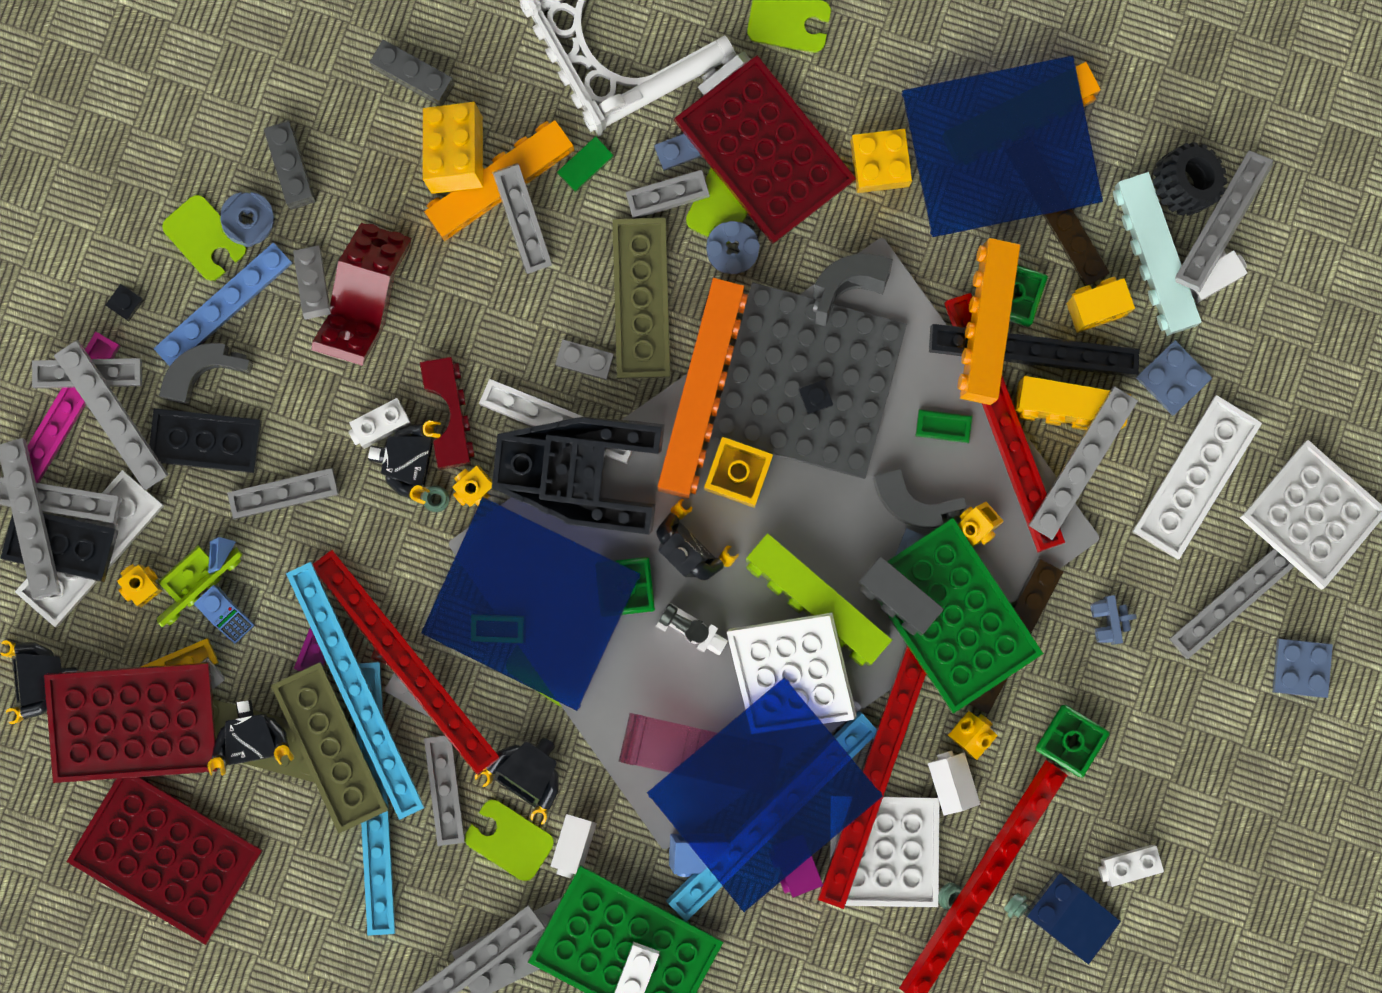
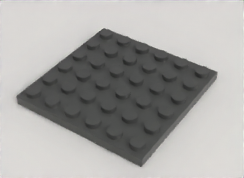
M752 282L731 363L728 368L726 382L720 397L717 416L714 419L711 437L719 440L725 437L774 455L865 479L907 324L834 304L826 326L815 323L816 313L813 312V307L816 299ZM824 380L833 406L807 415L798 389Z

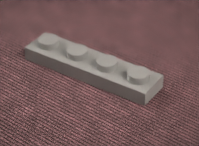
M516 163L493 171L492 174L525 272L529 274L552 266L519 164Z
M91 359L109 387L142 386V359ZM57 360L32 361L33 388H75Z
M330 468L228 492L227 494L233 519H239L337 496L339 492L334 470Z
M446 736L424 738L437 845L465 843L453 745Z

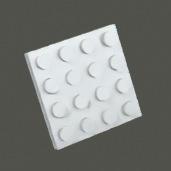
M1306 440L1240 519L1322 590L1382 520V504L1309 440Z
M832 613L731 628L727 631L751 734L854 720L857 714Z
M831 796L830 861L853 796ZM883 797L845 906L938 907L939 798Z

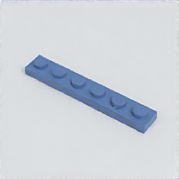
M273 242L153 349L170 367L181 354L206 341L285 271L292 262Z

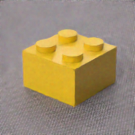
M905 129L852 135L850 143L857 193L910 187L912 177Z
M1111 277L1101 281V284L1097 285L1096 288L1091 289V286L1088 285L1075 290V293L1071 294L1072 297L1066 304L1076 333L1126 317L1135 309L1125 278L1117 280L1116 277Z
M722 437L704 490L755 508L773 454Z

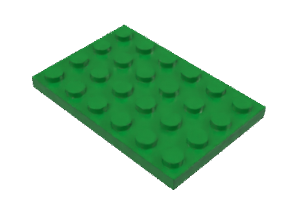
M954 518L887 561L944 609L923 635L918 633L912 635L901 626L904 621L895 615L893 618L888 614L887 616L952 714L1044 654Z
M580 865L532 951L528 963L584 993H614L632 944L635 942L659 951L658 959L644 993H697L724 942Z

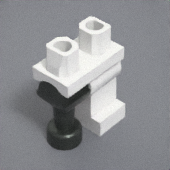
M671 603L668 604L655 626L664 632L668 626L682 633L689 643L698 644L696 649L701 652H705L707 648L720 655L728 640L716 634L717 627L711 624L707 628L703 621L696 619Z

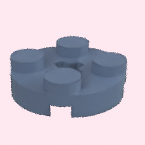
M240 192L232 195L225 201L221 209L220 221L223 232L231 241L245 247H251L264 241L270 235L273 229L274 216L270 203L263 196L254 192L243 194ZM243 213L245 215L252 213L254 215L252 217L253 223L242 224L243 219L241 215Z
M735 221L717 225L710 232L706 243L709 262L720 272L728 274H738L748 270L757 260L760 247L755 232L748 225ZM728 241L731 243L737 241L739 243L737 246L738 250H740L738 254L733 252L730 255L727 254L728 247L726 243Z

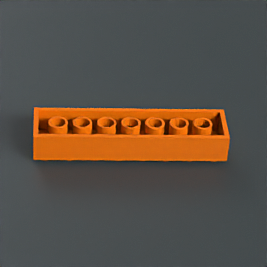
M717 278L712 280L658 483L659 492L689 499L691 493L696 495L700 476H696L697 467L703 469L707 450L702 448L704 442H710L714 424L709 423L711 416H717L721 398L716 397L718 390L723 391L727 378V372L723 371L724 365H730L734 351V346L730 345L731 339L737 340L741 320H738L737 316L738 313L744 314L748 294L744 293L743 285Z

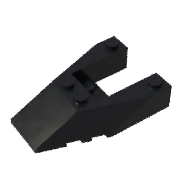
M578 417L497 434L492 488L520 502H525L541 512L550 514L569 525L649 535L653 531L656 504L600 497L606 448L659 454L662 451L665 424Z

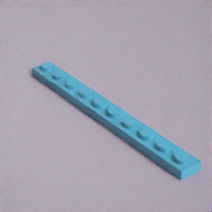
M312 562L286 573L399 820L425 808Z
M381 662L358 663L384 718ZM356 727L357 741L389 809L388 794ZM386 811L361 823L367 936L396 933L389 811Z
M860 711L856 713L857 716L854 720L848 721L728 839L729 847L701 874H692L666 900L685 921H688L875 736L876 727Z

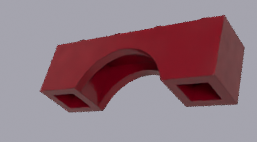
M452 357L420 362L425 391L442 397L447 402L450 410V422L446 431L433 441L437 467L439 470L471 465L470 458L475 457L473 442H468L466 432L470 431L468 415L463 416L461 405H466L464 390H459L457 379H461L459 363H454Z

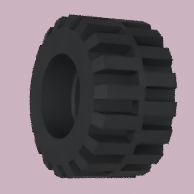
M1197 142L1183 144L1164 155L1156 163L1157 168L1153 171V175L1156 176L1153 179V185L1157 187L1155 193L1157 196L1160 195L1162 198L1160 202L1163 205L1167 204L1169 206L1168 210L1171 212L1177 210V215L1183 216L1186 214L1190 216L1218 202L1221 199V195L1225 193L1224 185L1227 184V178L1224 177V174H1226V170L1220 164L1222 163L1220 157L1216 158V152L1212 149L1207 150L1206 145H1198ZM1186 172L1191 176L1194 187L1188 181Z

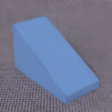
M221 537L210 541L208 573L212 574L221 569L236 541Z

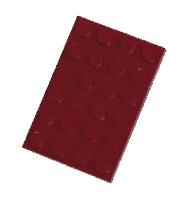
M758 55L674 118V122L772 244H775L856 180L855 176Z
M210 662L49 673L44 675L53 783L209 772L208 762L212 759L213 746L216 741Z
M142 777L115 780L66 862L204 945H207L263 850Z

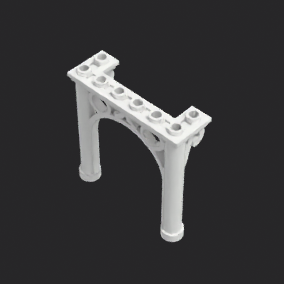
M519 0L520 7L527 18L531 16L536 24L532 28L539 41L545 40L548 46L545 51L552 64L557 62L561 71L558 72L562 83L564 86L570 85L574 93L570 96L577 109L583 108L584 112L582 114L586 126L590 132L595 130L598 137L603 135V130L610 124L723 64L721 62L731 53H735L730 41L724 35L650 76L641 78L624 77L613 73L599 63L585 42L581 18L586 0H578L576 8L567 3H561L565 0ZM549 10L548 16L546 18L543 12ZM558 11H566L574 16V22L570 29L561 30L556 26L553 17ZM576 32V37L572 38L573 48L569 54H566L557 36L569 38ZM580 49H581V51H582V53H583L584 56L578 55L579 52H580ZM575 64H582L588 70L592 67L595 69L587 74L584 85L573 67ZM598 76L610 80V92L603 97L595 95L590 87L592 79ZM616 84L634 87L623 94H616Z

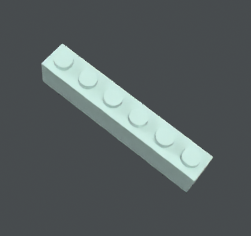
M1149 172L1119 181L1115 185L1113 197L1117 206L1121 205L1124 228L1126 231L1130 230L1133 239L1130 241L1132 251L1135 256L1138 255L1142 264L1139 266L1140 274L1144 281H1148L1150 287L1148 296L1151 304L1157 307L1159 328L1161 331L1165 330L1166 335L1169 336L1198 326L1201 323V319L1190 288L1175 282V277L1182 265Z

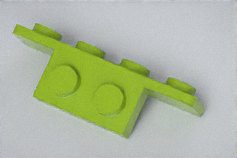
M199 545L158 581L175 602L157 617V623L161 627L166 624H173L180 617L181 614L179 612L183 608L193 606L201 597L199 594L202 591L216 585L221 580L219 576L227 569L229 571L233 570L241 562V550L235 547L229 553L221 569L210 574L208 573L209 556Z

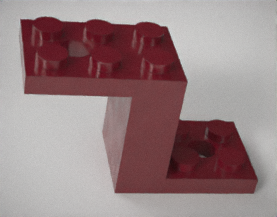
M361 223L338 260L330 302L331 314L326 317L312 341V351L361 366L364 365L385 326L395 273L410 248L412 238L404 236L400 232H391L378 228L374 224Z

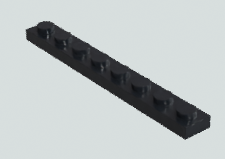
M932 324L930 326L929 352L962 356L963 350L967 348L968 338H965L966 328ZM1008 333L1004 362L1136 377L1139 375L1140 349Z

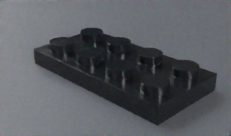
M154 408L149 446L161 464L256 474L262 421L259 419Z
M43 513L56 572L105 583L118 530ZM12 514L0 559L24 565Z

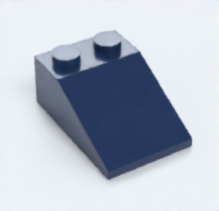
M1056 871L1023 914L1088 965L1121 922L1082 889Z

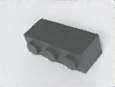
M383 39L370 60L373 70L438 106L444 105L455 85L452 77Z
M286 121L263 128L287 206L290 210L315 203L314 193L291 123Z
M879 557L858 582L861 586L859 591L870 600H873L875 597L883 604L880 608L893 618L896 615L904 621L901 626L912 635L916 633L923 635L944 610L882 557Z

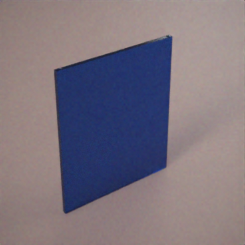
M1073 55L902 90L932 238L1103 202Z
M482 497L427 621L422 628L421 634L578 711L641 574Z
M785 677L647 792L648 797L660 808L743 912L748 910L883 797L882 792L874 786Z

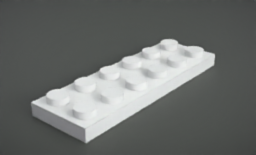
M1214 396L1132 532L1175 559H1180L1262 423L1221 397Z
M123 470L102 492V494L115 495L122 498L117 524L81 518L78 520L118 530L109 568L164 507L161 502L147 490H144L138 482ZM57 572L61 593L33 600L28 579L20 585L15 593L54 627H58L98 581Z

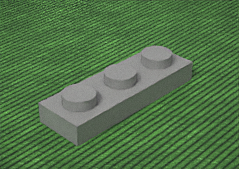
M702 170L626 192L633 219L710 197Z
M319 245L294 250L295 268L304 319L331 314L322 253Z

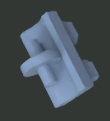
M1115 595L1103 597V600L1090 604L1092 617L1106 616L1108 624L1107 627L1095 628L1096 642H1111V645L1123 643L1120 622H1122L1123 632L1131 631L1129 620L1137 619L1136 614L1128 615L1126 604L1119 606L1120 616H1118Z

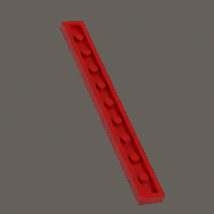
M971 293L949 299L944 303L952 326L966 328L968 322H971L972 313L969 312V304L972 298ZM1001 376L998 400L991 405L983 403L982 405L1037 552H1041L1065 543L1060 529L1052 540L1029 526L1030 521L1047 493L1003 376Z
M329 551L314 562L313 566L320 581L477 776L499 760L497 753L334 551Z
M907 645L828 866L823 886L817 898L819 901L841 909L845 907L926 673Z
M1047 760L1043 763L900 985L899 989L904 993H928L1068 776Z

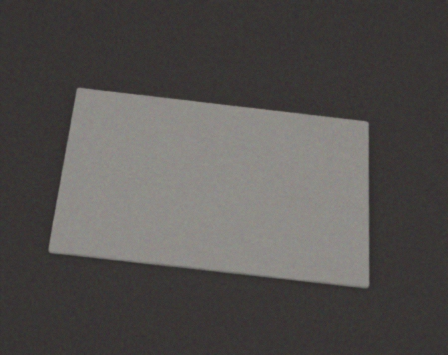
M883 238L876 240L858 253L875 254L893 259L891 273L883 295L866 289H851L842 293L834 303L835 305L907 324L865 479L773 454L755 508L704 490L721 441L711 437L710 442H704L702 448L707 450L703 469L697 467L696 476H700L696 495L691 493L690 498L685 499L659 492L658 483L687 378L686 374L622 419L665 424L662 451L659 454L633 451L628 464L607 456L604 459L600 497L656 504L653 531L649 535L569 525L550 514L541 512L537 508L511 497L449 541V547L496 614L526 615V642L517 644L662 849L670 847V834H689L846 722L840 721L751 734L727 631L731 628L808 616L803 610L797 613L787 604L790 599L783 593L778 596L766 586L769 581L762 575L757 578L746 569L748 565L745 562L747 556L767 533L892 639L890 644L870 666L866 664L859 666L849 657L851 652L845 646L841 648L852 697L862 707L860 710L855 707L856 713L892 688L906 648V643L887 614L880 608L881 605L874 597L873 600H870L859 591L861 586L858 582L879 557L888 561L895 556L906 528L924 536L937 529L913 527L901 522L889 513L877 494L873 480L874 476L901 469L909 494L918 502L927 505L940 504L964 497L967 506L965 510H967L969 507L974 509L976 506L987 501L1004 522L993 531L996 536L986 545L979 543L973 548L1010 604L1017 600L1038 558L1060 569L1099 540V535L1075 503L1060 527L1065 543L1037 552L982 403L960 399L961 390H958L957 385L960 374L964 372L965 364L961 363L962 356L929 352L930 326L932 324L946 325V323ZM815 284L799 295L815 299ZM736 340L731 342L730 345L735 346ZM725 364L723 371L728 372L729 365ZM718 390L716 397L720 398L722 391ZM918 410L972 416L969 443L915 437ZM711 416L709 423H714V416ZM1025 434L1041 480L1048 494L1057 477ZM681 499H684L681 503L682 507L687 510L692 506V511L681 519L680 522L715 558H718L728 545L732 546L728 552L731 556L739 554L731 567L724 566L721 571L708 580L684 577L658 550L660 541L656 534L657 528L668 514L671 513V507ZM945 515L941 516L943 524L950 520L946 519ZM959 516L954 517L957 524L962 521ZM648 557L650 559L655 610L653 612L603 617L600 610L596 563ZM622 580V585L618 586V590H622L624 595L629 594V590L633 589V584H628L627 580ZM671 603L696 619L703 621L707 628L711 624L717 627L716 634L728 640L721 654L717 655L707 648L705 652L696 649L698 644L689 643L682 633L668 626L665 632L655 627L668 604Z

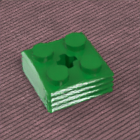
M1017 265L1014 287L1017 288V293L1020 294V297L1012 300L1011 322L1025 327L1032 325L1048 279L1047 275Z
M648 557L596 563L600 610L603 617L653 612L655 610L650 559ZM622 580H627L628 584H633V589L629 590V594L624 595L622 590H618V586L622 585Z
M1061 705L1035 750L1077 777L1082 778L1085 776L1110 732L1071 707ZM1076 734L1078 746H1071L1069 748L1066 738Z

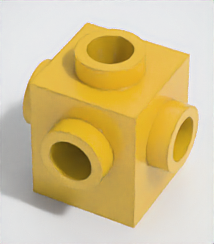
M476 465L470 472L465 468L454 478L457 483L452 486L455 490L453 495L462 506L467 503L469 507L474 504L479 507L491 497L487 492L492 489V479L479 465ZM469 483H473L476 486L475 492L469 490Z
M986 501L974 509L969 507L959 516L962 521L958 523V526L972 547L979 543L986 545L996 536L993 531L1004 521Z
M132 564L120 573L122 577L117 580L121 586L118 590L128 602L132 600L137 607L141 608L163 591L156 583L158 576L149 566L145 568L143 565L138 564L134 566Z
M970 711L965 714L948 734L960 748L976 760H978L998 735L990 728L993 725L990 720L982 714L977 717Z

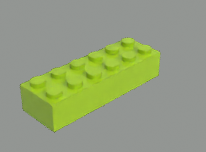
M768 533L747 556L745 560L748 563L746 569L755 577L759 578L762 575L768 580L769 583L766 586L779 596L783 593L790 600L787 604L797 613H800L802 610L808 616L832 613L840 647L845 646L851 652L849 657L859 666L864 664L867 666L872 665L892 641L890 637Z

